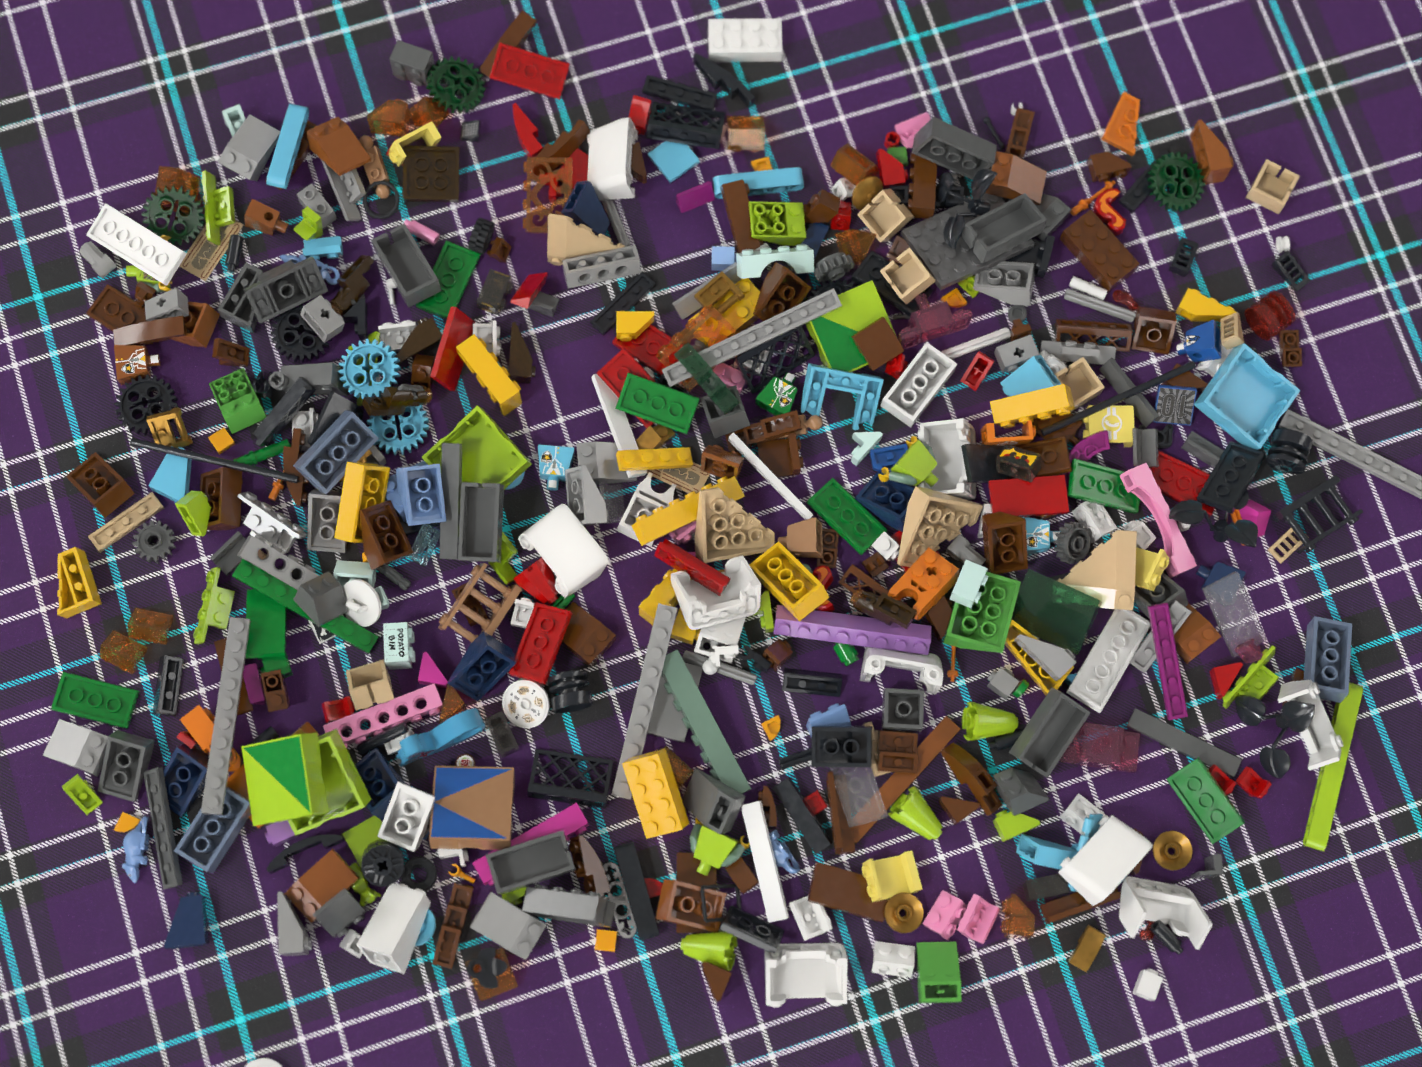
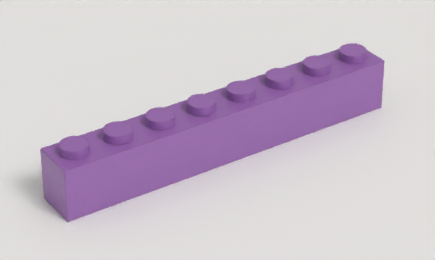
M777 605L773 634L928 655L931 626L911 623L905 629L894 622L889 626L875 618L813 610L799 622L784 606Z

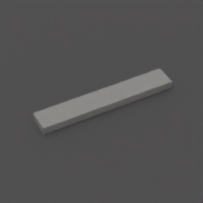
M765 243L759 248L755 249L753 252L760 251V248L770 247L767 243ZM737 262L722 271L734 284L742 279L737 276ZM717 275L672 303L682 320L703 307L694 298V295Z

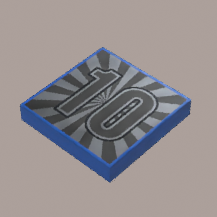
M1158 385L1154 410L1158 413L1159 417L1154 422L1191 426L1197 389Z

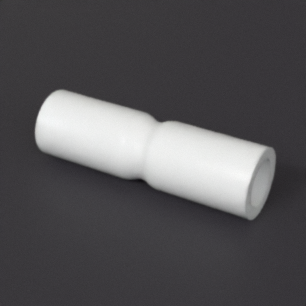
M1075 276L1072 277L1069 284L1070 287L1086 292L1101 300H1104L1108 291Z

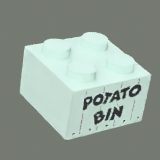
M407 622L383 624L384 657L388 669L412 668V663L415 662V651L411 647V643H415L412 628L409 627Z

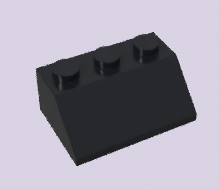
M331 391L307 443L312 446L345 410L352 411L361 421L363 411L357 404Z

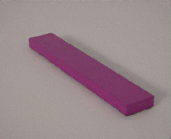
M1166 602L1148 606L1167 720L1188 717L1169 605Z

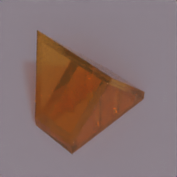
M426 96L409 109L415 127H422L432 121L437 128L450 116L448 110L444 111L445 106L443 105L438 107V101L432 102L434 97Z
M855 229L834 233L839 252H844L846 256L850 255L855 265L863 262L877 235Z
M447 684L439 719L440 724L454 715L467 710L461 697L454 687Z

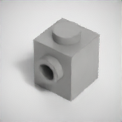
M1000 668L998 672L994 670L987 680L990 682L987 687L1006 700L1020 681L1013 677L1014 674L1010 670Z

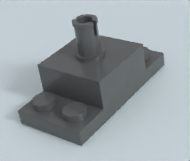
M312 256L296 264L291 260L258 275L257 279L259 282L244 288L260 324L328 291L316 261Z

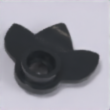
M495 948L481 950L478 957L472 959L467 965L468 974L472 978L478 979L481 986L489 989L498 988L496 977L503 974L508 968V965L503 960L495 958ZM475 965L481 966L480 972L474 971Z

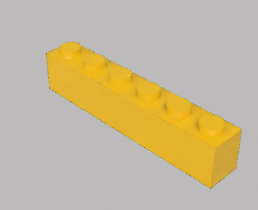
M727 476L717 480L718 484L712 486L710 483L701 488V490L718 487L725 492L724 495L726 497L732 498L735 501L745 497L735 476L729 479ZM695 491L685 495L686 499L682 501L679 498L668 503L669 507L665 509L661 506L652 511L653 514L648 517L646 514L637 517V522L631 526L641 546L696 521L699 493L696 494Z

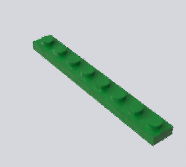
M241 560L232 577L313 622L293 600L298 590L248 561ZM342 615L320 626L367 654L370 653L379 637Z

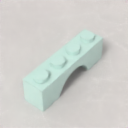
M806 244L796 245V248L779 246L777 250L760 248V251L755 252L752 249H744L742 253H736L737 276L742 279L760 277L763 269L773 261H785L789 265L790 270L796 274L814 272V250L807 247Z

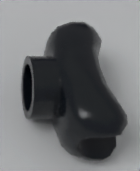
M261 371L253 382L252 388L258 397L272 396L273 387L269 384V377L267 380H264L263 372Z

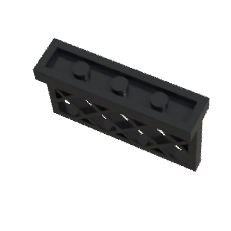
M653 102L646 138L719 149L726 113ZM656 109H661L665 112L659 113ZM676 112H681V113H683V114L680 115V116H678V115H676L675 113H676ZM670 115L673 119L667 120L665 117ZM694 115H700L701 117L696 119ZM686 118H688V119L691 120V121L688 122V123H685L683 120L686 119ZM711 118H720V120L714 122ZM707 121L709 124L704 126L701 123Z
M803 325L732 358L736 362L752 394L765 387L773 377L779 378L815 356L802 328ZM798 330L800 334L798 341L790 340L792 333ZM780 340L785 342L782 352L774 350L776 343ZM789 343L796 344L794 354L786 353ZM800 346L806 347L808 351L802 357L797 356ZM764 350L769 351L766 361L759 360L760 353ZM773 352L781 354L778 364L770 362ZM785 355L792 357L791 363L788 366L782 365ZM748 360L753 361L750 371L745 370L742 365ZM757 362L765 364L762 374L755 372ZM769 365L776 367L775 374L771 376L766 375ZM753 375L761 376L759 383L753 386L751 383Z
M535 749L527 791L528 797L570 804L577 803L578 805L606 809L613 760ZM539 755L548 756L551 762L542 767L538 762ZM561 758L567 759L570 763L563 770L556 763ZM584 761L589 765V768L581 773L576 764ZM554 764L559 772L550 778L545 769ZM600 764L608 765V771L600 776L595 767ZM573 767L578 776L569 780L564 773ZM592 770L598 778L589 784L584 775ZM541 772L548 779L542 784L534 783L535 776ZM560 775L567 782L562 787L556 786L553 782ZM580 778L587 785L581 790L576 789L572 784ZM601 781L605 786L604 793L595 792L592 786Z

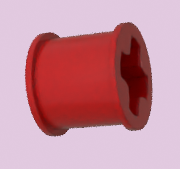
M889 132L886 135L884 141L886 149L898 147L900 141L899 134Z

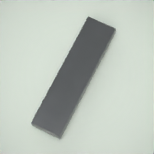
M1113 358L1109 359L1099 369L1118 394L1136 387ZM1142 393L1123 400L1127 406L1134 407V414L1145 427H1148L1159 417Z

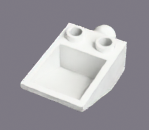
M746 617L701 628L694 652L709 657L702 666L706 674L712 675L718 670L716 663H712L711 652L715 651V647L738 645ZM704 643H710V649L705 650L703 648ZM720 655L721 661L732 664L733 658L724 659L723 655Z

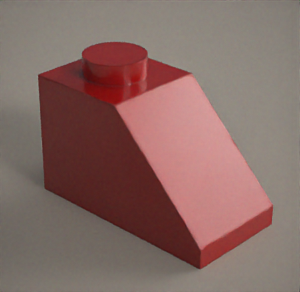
M633 95L628 117L631 118L638 131V135H645L651 115V100Z
M878 149L876 157L883 189L890 188V186H903L906 180H908L907 170L903 168V164L883 149Z

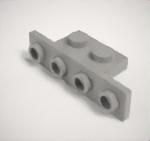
M322 161L346 221H360L362 218L356 202L366 194V191L356 168L339 176Z
M1042 340L1040 352L1045 350L1047 353L1053 354L1060 361L1075 362L1084 357L1087 363L1104 365L1111 358L1115 360L1116 354L1115 346L1096 345L1093 342L1082 344L1072 340H1066V342Z
M251 492L238 494L237 497L252 507L243 524L272 544L278 543L285 530L298 539L306 538L307 533L303 531L304 529L300 525L292 524L284 514L273 511L271 505L257 500L255 494Z

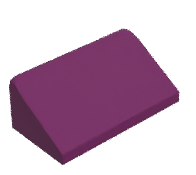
M710 181L676 195V203L681 213L715 199Z
M257 664L245 665L243 677L249 701L251 704L265 705V696Z

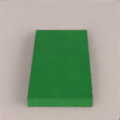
M446 240L433 268L442 291L417 303L416 307L447 319L450 308L458 307L481 254Z
M628 372L615 409L687 434L700 398Z
M1079 459L1072 460L1068 497L1133 514L1138 513L1140 499L1132 492H1127L1120 478V475L1125 473L1124 471Z
M834 478L807 501V504L860 555L864 554L883 532H887V529Z
M255 589L247 590L246 619H250L251 622L246 659L286 656L287 608Z
M62 672L51 710L128 729L139 691Z
M1199 757L1166 779L1212 845L1246 823Z

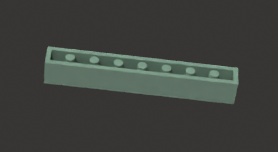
M678 649L666 655L661 674L666 682L664 687L668 694L673 695L675 699L673 704L678 712L681 710L684 716L682 718L683 724L686 729L690 728L693 734L691 738L695 746L699 745L702 751L700 753L702 760L705 764L708 763L711 768L709 771L711 777L741 794L746 793L751 787Z

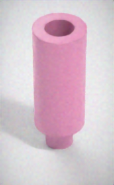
M406 219L404 221L411 234L434 246L439 240L440 234L415 220L411 222Z

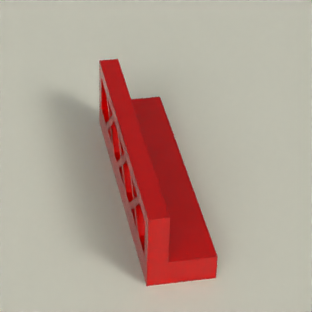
M664 539L663 542L660 541L654 555L656 558L678 571H686L692 580L718 596L722 594L731 578L667 539Z

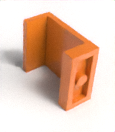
M1032 420L1027 421L1022 426V436L995 438L994 423H986L981 429L982 445L1019 446L1030 443L1033 437L1036 436L1035 425H1032Z

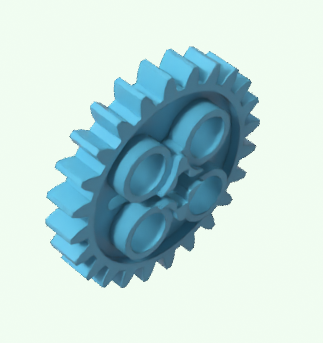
M366 339L365 344L359 340L358 347L352 344V351L346 349L348 356H341L345 362L339 363L343 369L338 372L344 375L340 380L345 382L343 387L345 389L349 388L348 392L350 394L354 393L356 398H359L360 395L362 399L367 396L374 397V395L381 397V393L384 392L386 387H392V383L398 384L395 377H400L401 375L396 370L401 369V367L396 365V363L400 360L393 358L396 352L391 351L389 345L385 347L383 341L378 345L376 339L373 340L372 344L369 339ZM382 356V361L375 363L376 357ZM364 358L361 365H356L357 359ZM370 366H371L373 369L370 370V374H369V373L367 372V370H369V369H370ZM383 374L382 381L376 382V377ZM364 376L363 383L357 384L358 378Z
M423 406L406 407L405 412L411 413L409 417L398 415L402 440L398 439L395 415H391L392 418L390 420H383L384 416H369L371 419L367 420V424L370 425L368 428L379 438L374 445L379 444L380 451L386 448V454L393 450L394 455L397 454V451L404 455V450L406 449L409 453H412V446L418 449L417 442L423 444L422 437H427L425 430H429V425H427L429 419L425 417L427 412L422 411ZM408 429L414 431L411 435L404 434ZM390 432L395 434L392 438L385 437Z

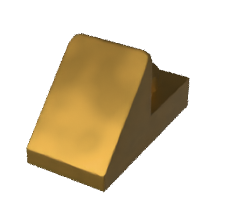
M659 424L653 428L649 426L636 440L638 449H658L675 437V433L671 428Z

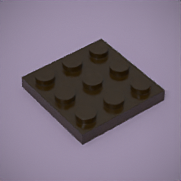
M403 146V151L406 154L403 162V201L459 202V147Z

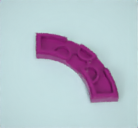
M1108 430L1093 433L1078 442L1069 452L1070 463L1072 464L1073 459L1087 462L1088 459L1097 453L1110 449ZM1070 472L1059 474L1065 475L1067 494Z

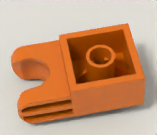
M928 548L891 587L888 596L898 601L904 597H911L916 600L913 609L917 610V615L914 619L920 620L957 582L959 568L931 548Z
M198 705L183 716L180 721L202 750L210 755L215 716L207 707L203 709ZM233 746L229 772H235L243 763L242 758Z

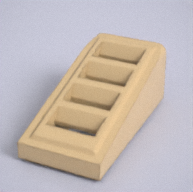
M1238 312L1221 318V343L1227 350L1244 343Z
M1289 528L1267 550L1280 564L1303 544L1291 535L1294 532L1292 528ZM1286 537H1289V539L1295 544L1293 547L1285 539ZM1281 542L1290 549L1288 552L1280 545ZM1277 547L1284 556L1281 557L1274 549Z

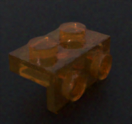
M135 608L127 624L128 637L166 645L168 641L167 634L173 622V615Z
M113 630L101 644L100 658L119 667L123 671L134 674L136 665L147 653L148 647Z

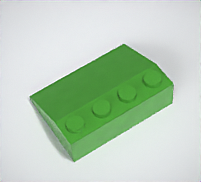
M986 572L985 575L989 577L985 586H980L979 588L981 596L978 603H973L972 607L969 608L954 602L943 643L962 649L1003 653L1021 581Z

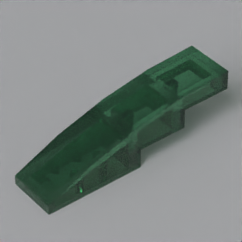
M689 342L674 354L692 378L725 415L740 403Z

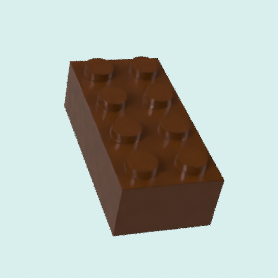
M1091 209L1063 230L1059 238L1103 289L1108 290L1107 293L1132 275L1140 264Z

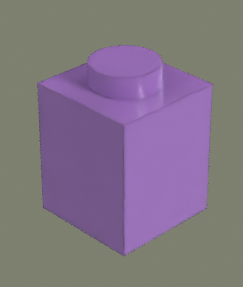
M288 820L265 826L267 829L265 833L266 839L269 844L272 843L275 847L298 837L297 835L295 836Z

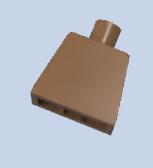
M816 517L788 525L787 536L778 537V541L794 557L823 558L822 523Z

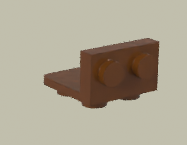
M796 432L788 433L787 439L772 440L757 445L759 459L777 478L800 475L801 468H804L803 457H799L798 450L801 449L800 438H796Z

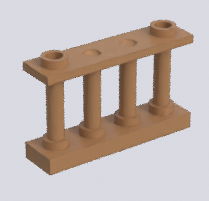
M486 563L476 564L470 573L472 577L449 612L441 616L438 629L445 630L448 626L472 643L479 635L472 634L452 620L459 610L481 625L483 629L481 633L484 631L492 636L522 588L518 585L506 587L484 572L487 567ZM479 578L503 593L502 596L504 598L500 603L494 602L473 587ZM468 594L492 609L493 614L490 619L483 618L463 604Z

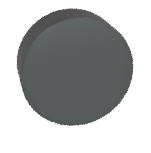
M1022 305L1010 307L1008 311L1010 322L1013 323V320L1019 318L1024 322L1026 319L1027 311Z

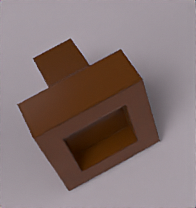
M496 237L490 243L492 245L491 251L487 250L486 254L501 263H505L512 246L503 238Z
M140 281L136 285L135 298H137L135 305L142 308L145 305V301L156 296V289Z
M1020 318L1013 320L1014 326L1011 329V342L1031 335L1032 329L1029 323L1023 325Z
M876 552L862 562V565L872 579L889 568L879 552Z

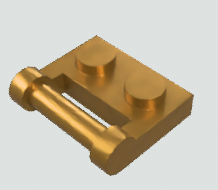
M722 271L694 295V298L709 312L715 321H718L721 315L738 300L741 301L745 297L743 292ZM731 290L733 295L715 309L713 305Z
M179 407L147 416L146 420L155 443L175 448L192 444V438L187 433ZM169 419L175 420L181 436L180 439L176 440Z

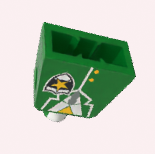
M786 373L782 380L778 377H773L757 396L755 405L775 416L790 412L798 390L792 386L796 377L790 373Z

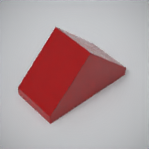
M978 351L960 381L976 391L990 372L995 361Z
M1241 662L1214 667L1209 671L1216 698L1219 700L1225 696L1243 666Z

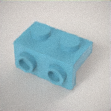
M340 236L303 241L304 248L302 250L306 258L312 256L316 260H320V257L334 259L338 258V255H343Z

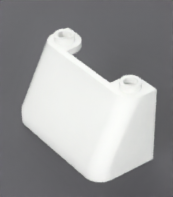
M630 117L621 118L593 129L587 136L589 144L587 181L591 182L599 200L635 197V189L630 187L631 180H633L631 156L632 144H635V140L638 139V131Z
M964 418L920 423L918 438L923 443L932 447L937 465L931 472L939 480L932 487L923 480L918 487L932 489L965 500L975 499L976 483H968L961 449V446L964 444H976L974 427Z
M560 504L518 538L520 545L524 549L531 551L535 548L557 576L555 588L564 598H567L598 578L608 564L605 552L565 504Z
M743 555L731 558L725 564V572L721 573L731 578L720 596L696 581L690 580V576L686 571L671 573V584L685 622L690 629L696 630L751 616L759 610L761 583Z
M866 647L860 681L870 682L874 675H880L884 667L887 666L920 672L918 682L925 684L927 688L926 693L937 694L942 686V664L940 658L935 654L928 653V655L872 647Z
M1105 815L1099 821V830L1071 859L1069 857L1065 858L1060 864L1062 868L1058 871L1092 906L1102 902L1153 847V844L1148 839L1113 815L1109 817Z
M839 943L779 944L776 954L764 950L766 1005L780 1007L786 1002V998H826V1001L832 1006L847 1004V955L844 945Z

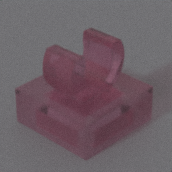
M1254 638L1246 640L1245 643L1239 644L1235 648L1236 653L1246 664L1258 661L1263 656L1260 651L1261 647L1253 643Z

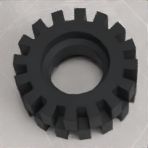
M481 217L478 218L471 232L468 248L484 254L491 242L495 223Z

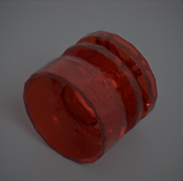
M1270 291L1260 301L1253 303L1245 310V318L1248 325L1258 337L1265 341L1271 340L1281 330L1286 329L1296 320L1291 304L1277 291Z

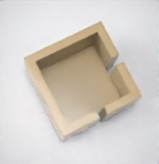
M1266 159L1246 198L1279 214L1300 176L1284 169L1279 178L1275 176L1280 171L1281 166Z
M883 189L871 200L872 203H868L857 214L880 243L891 240L914 217L904 204H899L901 200L892 189Z
M910 247L896 258L902 264L901 267L892 261L880 270L900 299L906 304L936 281Z
M1084 357L1069 365L1068 369L1066 367L1055 374L1061 384H1066L1071 388L1074 410L1100 395L1105 388Z
M384 659L346 671L349 692L356 711L367 709L373 706L375 702L377 704L387 703L394 699L391 679Z

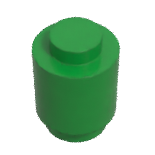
M835 643L833 649L841 663H844L845 666H849L859 660L858 652L854 645Z

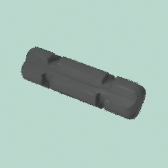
M389 565L377 568L382 574L385 573L384 575L396 585L399 584V587L406 591L410 587L411 582L407 578H403V575L394 568L389 567Z

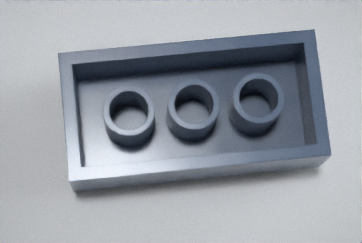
M345 410L293 466L319 492L327 494L345 475L347 461L357 462L379 438L352 411Z
M1314 616L1307 625L1304 680H1312L1313 683L1316 682L1318 684L1320 699L1341 703L1349 692L1352 624Z
M227 786L223 814H202L200 809L174 852L204 871L214 873L251 815L249 799Z

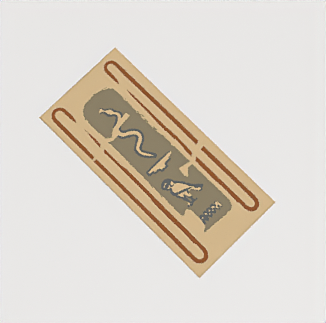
M235 220L233 224L220 227L221 245L208 241L205 225L179 267L206 281L228 249L230 235H237L243 224Z
M694 462L691 468L647 470V474L650 472L653 474V477L669 485L675 484L677 485L676 488L686 493L695 491L696 494L700 492L710 475L700 471L701 465Z

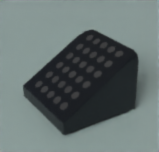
M480 120L462 122L460 140L479 142Z

